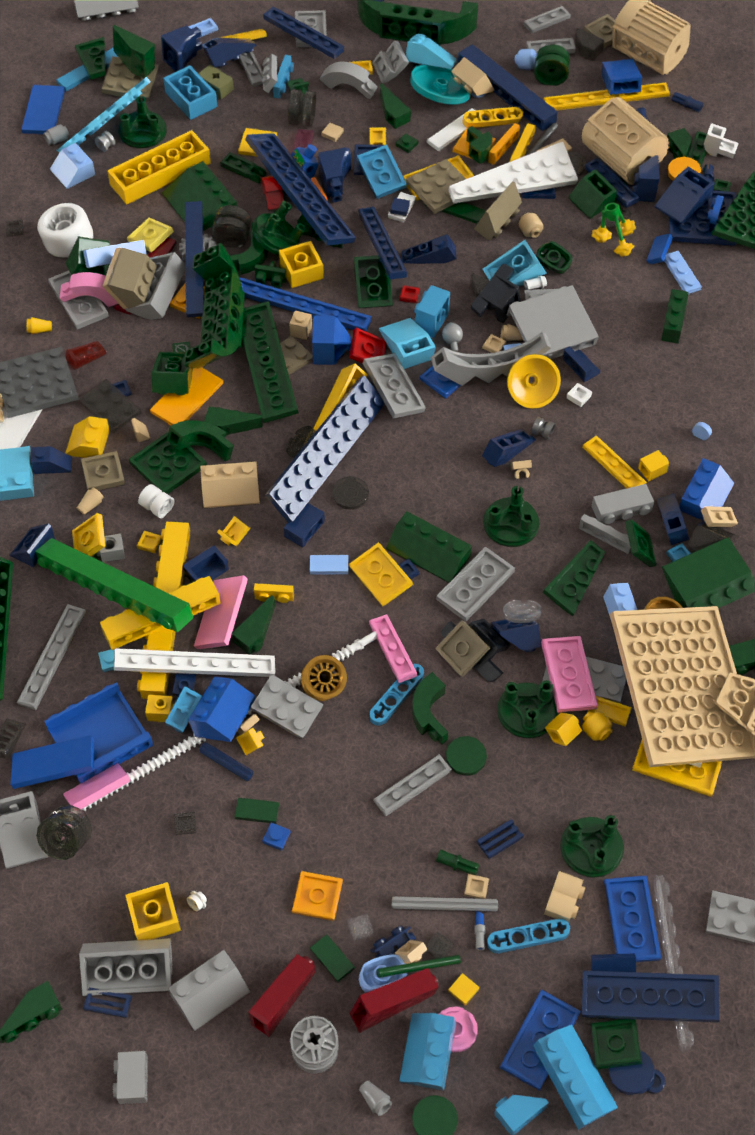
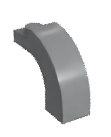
M350 62L333 63L324 70L320 77V80L331 89L338 84H349L354 86L368 99L372 98L378 87L368 78L370 73L367 70Z

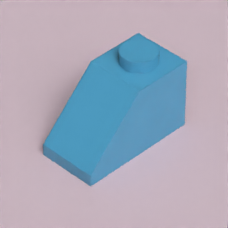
M512 1095L509 1099L507 1097L502 1098L495 1105L497 1108L494 1115L510 1135H515L545 1110L549 1102L544 1098Z

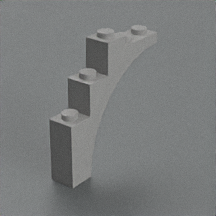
M542 332L519 346L500 352L464 354L443 347L430 358L436 372L463 386L475 376L487 383H490L501 374L508 376L511 367L517 360L530 354L543 355L551 349L547 334Z

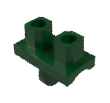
M271 261L270 266L258 264L255 266L256 282L265 285L266 280L271 281V286L275 288H280L283 283H286V269L276 267L275 261Z

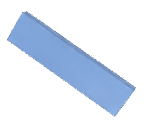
M144 240L83 250L86 268L110 264L115 249L119 247L147 254Z

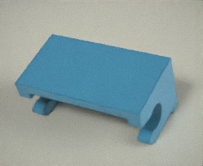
M184 686L165 721V725L173 727L177 732L182 733L202 695Z

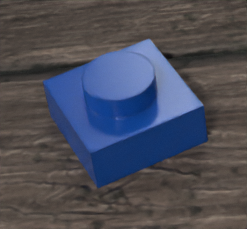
M271 822L262 842L282 851L291 832L289 829Z

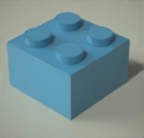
M431 285L428 291L423 293L421 302L415 306L414 312L416 317L414 322L425 330L430 337L435 338L449 315L450 292Z

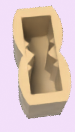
M559 871L544 915L555 919H564L568 923L570 918L575 919L579 908L575 906L577 898L582 899L585 887L582 886L583 880Z

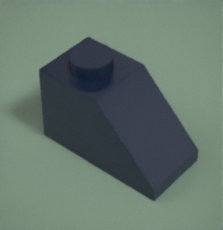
M51 446L32 447L31 465L34 474L70 473L72 456Z

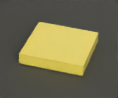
M148 218L127 237L128 242L144 240L146 250L153 252L174 231L172 227Z

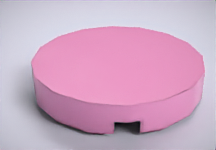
M449 1007L442 1010L439 1014L455 1017L456 1020L451 1052H462L470 1048L475 1042L478 1033L477 1022L474 1016L460 1007Z

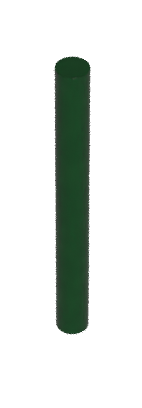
M459 955L379 968L376 970V974L380 978L420 971L426 968L432 969L460 964L461 960Z

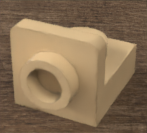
M409 940L395 954L399 955L405 964L419 962L422 959L421 954L427 948L423 942Z

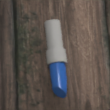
M476 911V925L474 927L476 950L482 951L485 949L484 914Z

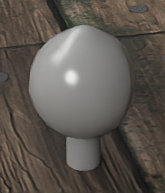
M450 322L443 328L442 336L444 341L451 345V350L458 352L457 343L462 340L463 331L459 325Z

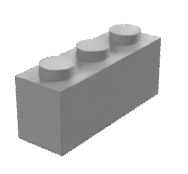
M646 484L594 496L592 501V509L597 520L605 524H611L615 520L622 518L627 520L638 514L647 515L652 511L654 500Z

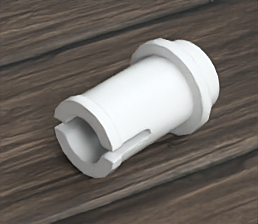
M539 275L538 278L524 280L525 290L543 289L547 286L545 276Z

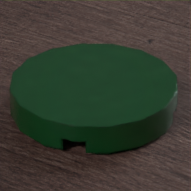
M470 736L454 739L448 745L446 751L447 764L455 773L463 776L476 774L482 770L487 760L484 745L476 738Z
M437 1095L427 1096L420 1100L414 1108L412 1116L413 1128L417 1135H453L458 1124L457 1110L445 1097Z

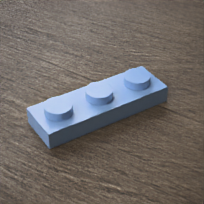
M675 251L666 254L664 262L682 290L689 293L701 290L702 286L680 252Z

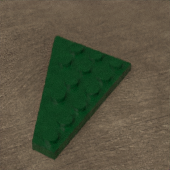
M754 171L711 232L713 236L755 249Z

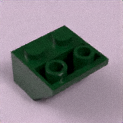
M595 169L581 179L568 198L591 219L602 210H605L607 204L615 203L617 190Z

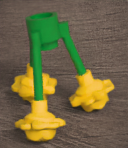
M609 203L605 206V210L601 211V225L598 229L592 230V237L599 243H604L606 240L611 239L612 232H609L605 226L606 217L609 221H615L619 235V245L614 252L621 257L628 256L634 245L626 243L623 236H629L633 233V230L636 229L634 220L624 219L619 204Z

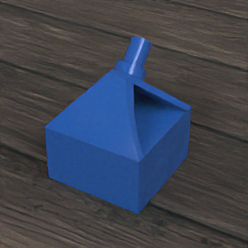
M314 315L312 339L313 365H335L346 350H351V337L336 316Z

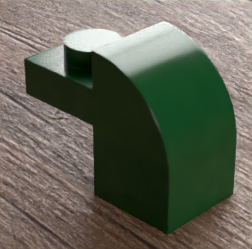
M470 126L467 128L466 141L470 143L468 156L481 164L489 158L493 138L490 132L487 131L482 134L481 131Z

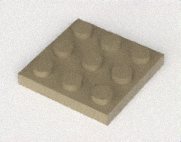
M112 56L102 86V93L122 97L141 82L143 78L131 73L119 57ZM155 64V69L147 76L150 83L140 90L142 92L140 95L141 100L143 96L146 98V101H149L159 69L157 64Z
M445 159L407 178L406 184L435 214L455 204L448 191L449 186L466 179Z

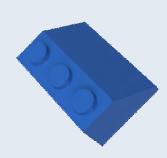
M704 458L702 459L681 499L679 506L681 512L704 521L701 512L704 507L723 506L734 482L721 465Z
M214 676L188 719L195 737L231 742L254 703L255 695L233 679Z

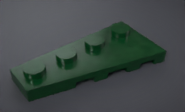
M590 540L544 589L543 593L564 611L573 616L605 551Z

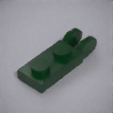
M231 152L220 162L221 167L247 179L249 178L258 184L261 181L260 176L265 177L267 175L266 171L260 166Z

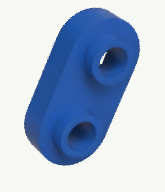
M717 195V198H713L711 203L713 210L709 209L707 219L710 220L709 223L716 225L724 196Z

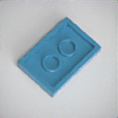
M387 145L357 155L359 165L376 199L407 188V184Z

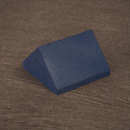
M48 523L31 527L9 556L34 568L38 563L35 551L49 539H55L51 525Z

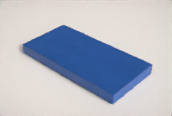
M33 85L21 129L22 133L43 134L46 130L57 125L65 92L64 86Z
M92 735L13 753L12 788L16 789L93 771L94 739Z
M647 876L604 879L616 954L635 953L636 962L661 960Z
M541 989L500 1068L540 1091L548 1073L533 1045L537 1040L569 1025L574 1026L581 1011Z

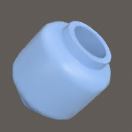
M520 49L518 54L515 55V64L518 65V68L523 70L534 69L536 51L534 49Z

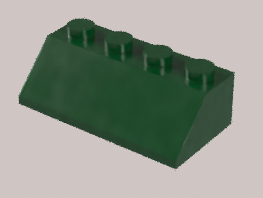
M406 511L396 524L386 549L405 560L410 559L416 566L450 583L471 557L472 545Z

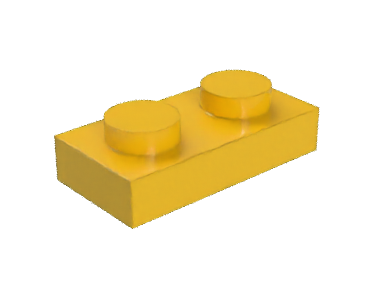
M255 583L254 596L255 599L265 602L273 595L278 602L287 603L294 599V588L289 585Z

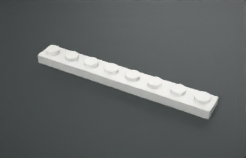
M115 649L114 670L270 677L271 674L275 676V656Z

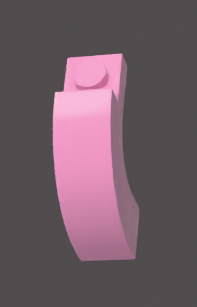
M89 272L71 275L70 282L61 285L60 299L63 302L78 296L89 295L100 299L108 307L119 304L103 288L106 276Z

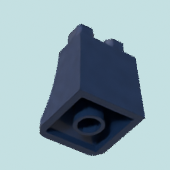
M184 26L161 35L162 60L175 72L185 68L186 64L197 55V51L202 49L201 42L196 39L201 37V30L198 27L190 29L188 26Z
M346 147L318 153V175L326 196L331 197L333 203L342 201L343 181L351 170V151Z

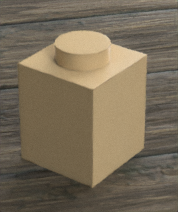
M294 311L289 323L290 336L307 340L312 329V314Z

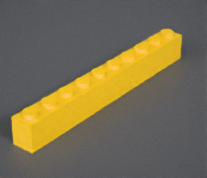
M166 522L165 529H162L161 532L163 545H159V556L161 558L156 563L158 577H154L153 586L166 593H170L183 586V565L186 563L190 538L189 523ZM163 628L145 636L148 640L147 645L143 646V650L173 651L176 632ZM140 672L142 678L138 680L137 691L140 692L142 699H148V695L166 696L170 673Z

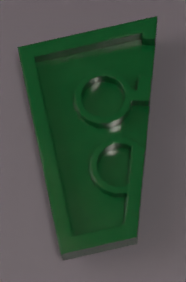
M102 37L75 45L76 52L90 79L105 76V38Z

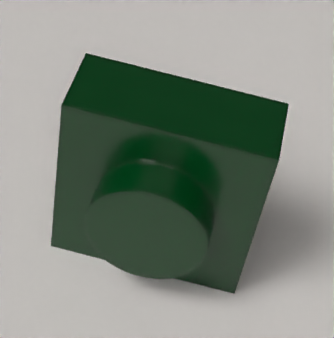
M406 133L396 141V147L407 153L418 145V140Z

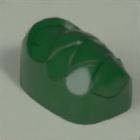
M549 241L541 245L537 250L539 262L554 272L564 274L572 264V255L556 242Z

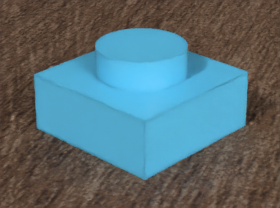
M115 649L98 653L103 672L114 670Z

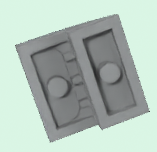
M393 41L387 51H380L372 63L381 82L386 83L396 77L408 65L409 61L400 43Z

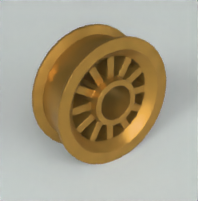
M320 655L311 659L301 674L303 690L308 696L317 701H326L339 695L347 682V673L343 664L335 657L329 655ZM320 674L327 675V683H324L320 680Z

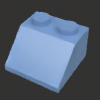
M76 143L62 149L50 168L67 189L95 175L93 161Z

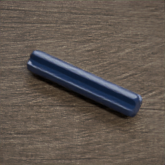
M204 742L200 747L201 754L242 779L249 781L252 778L253 770L207 742Z

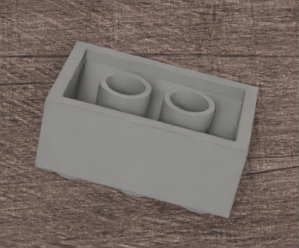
M225 950L168 988L170 996L194 1031L250 993L237 967Z

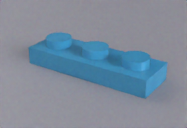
M290 55L284 56L279 69L277 82L273 86L274 98L280 99L281 94L285 93V83H288L290 79L289 73L293 72L294 63L291 62Z

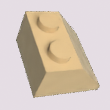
M465 57L451 71L454 75V81L458 85H464L465 90L469 93L473 92L478 96L494 91L487 75Z

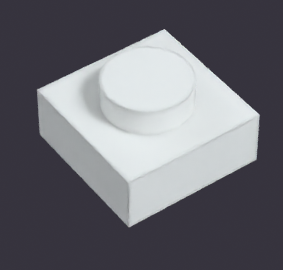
M579 383L567 393V399L580 407L592 396V391Z

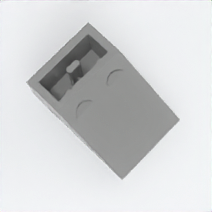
M32 791L0 799V847L6 869L48 858L37 801Z

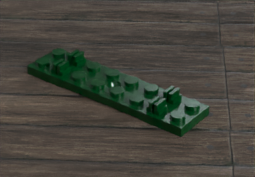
M269 301L244 308L242 339L263 422L267 423L299 414Z

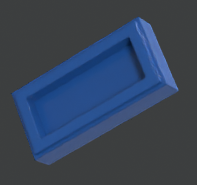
M671 234L655 237L646 260L649 264L664 262L673 238Z

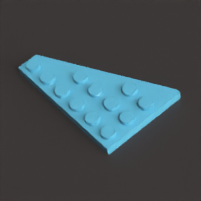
M145 77L57 151L60 153L62 149L74 143L80 145L86 140L85 135L89 134L91 136L142 94L140 90L150 83L149 79Z

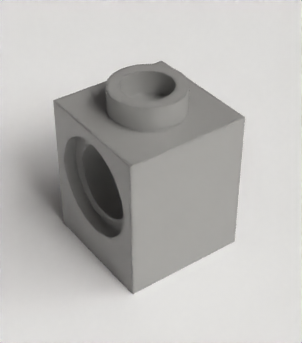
M121 534L104 536L105 547L97 552V556H101L102 562L125 559Z

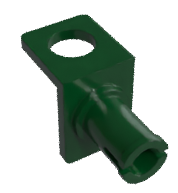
M302 78L288 81L290 92L293 97L298 96L301 107L309 106L311 104L307 95L309 82H304Z

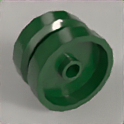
M551 44L537 51L534 75L539 83L558 86L567 80L570 63L567 50L560 45Z

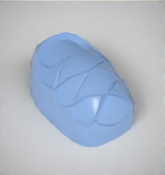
M396 954L385 955L368 961L363 965L359 975L360 987L367 993L406 977L407 973L380 978L376 974V970L379 968L405 963Z

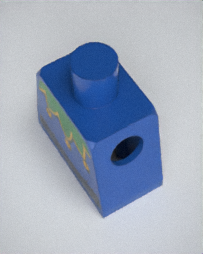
M311 144L307 148L297 147L291 154L310 180L314 177L319 166L318 161L314 157L317 148Z

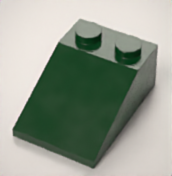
M113 25V51L131 73L144 79L155 69V44Z
M379 256L354 257L358 308L393 306L391 280Z
M159 352L151 372L152 393L160 395L167 393L185 395L189 393L193 368L184 366L185 352Z

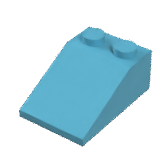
M416 34V36L414 35L408 41L406 57L409 62L452 69L457 62L454 56L430 38H426L423 34Z
M526 240L483 268L490 281L502 264L510 266L514 269V274L509 281L519 287L524 285V280L538 278L539 275L543 276L546 274L545 269Z
M30 446L1 449L0 501L34 497Z

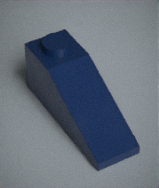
M525 429L491 438L482 457L490 465L496 467L507 463L536 439Z

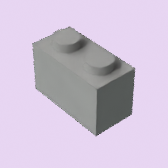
M146 1051L118 1052V1060H114V1074H117V1083L113 1084V1097H117L119 1104L147 1103L148 1056Z

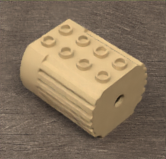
M629 0L615 20L612 47L656 72L667 75L679 64L687 52L691 25L689 22L655 5L650 0Z
M620 97L611 98L588 119L582 131L583 144L631 185L634 184V175L638 173L640 165L655 155H659L660 163L664 156L667 155V149H669V141L666 135Z

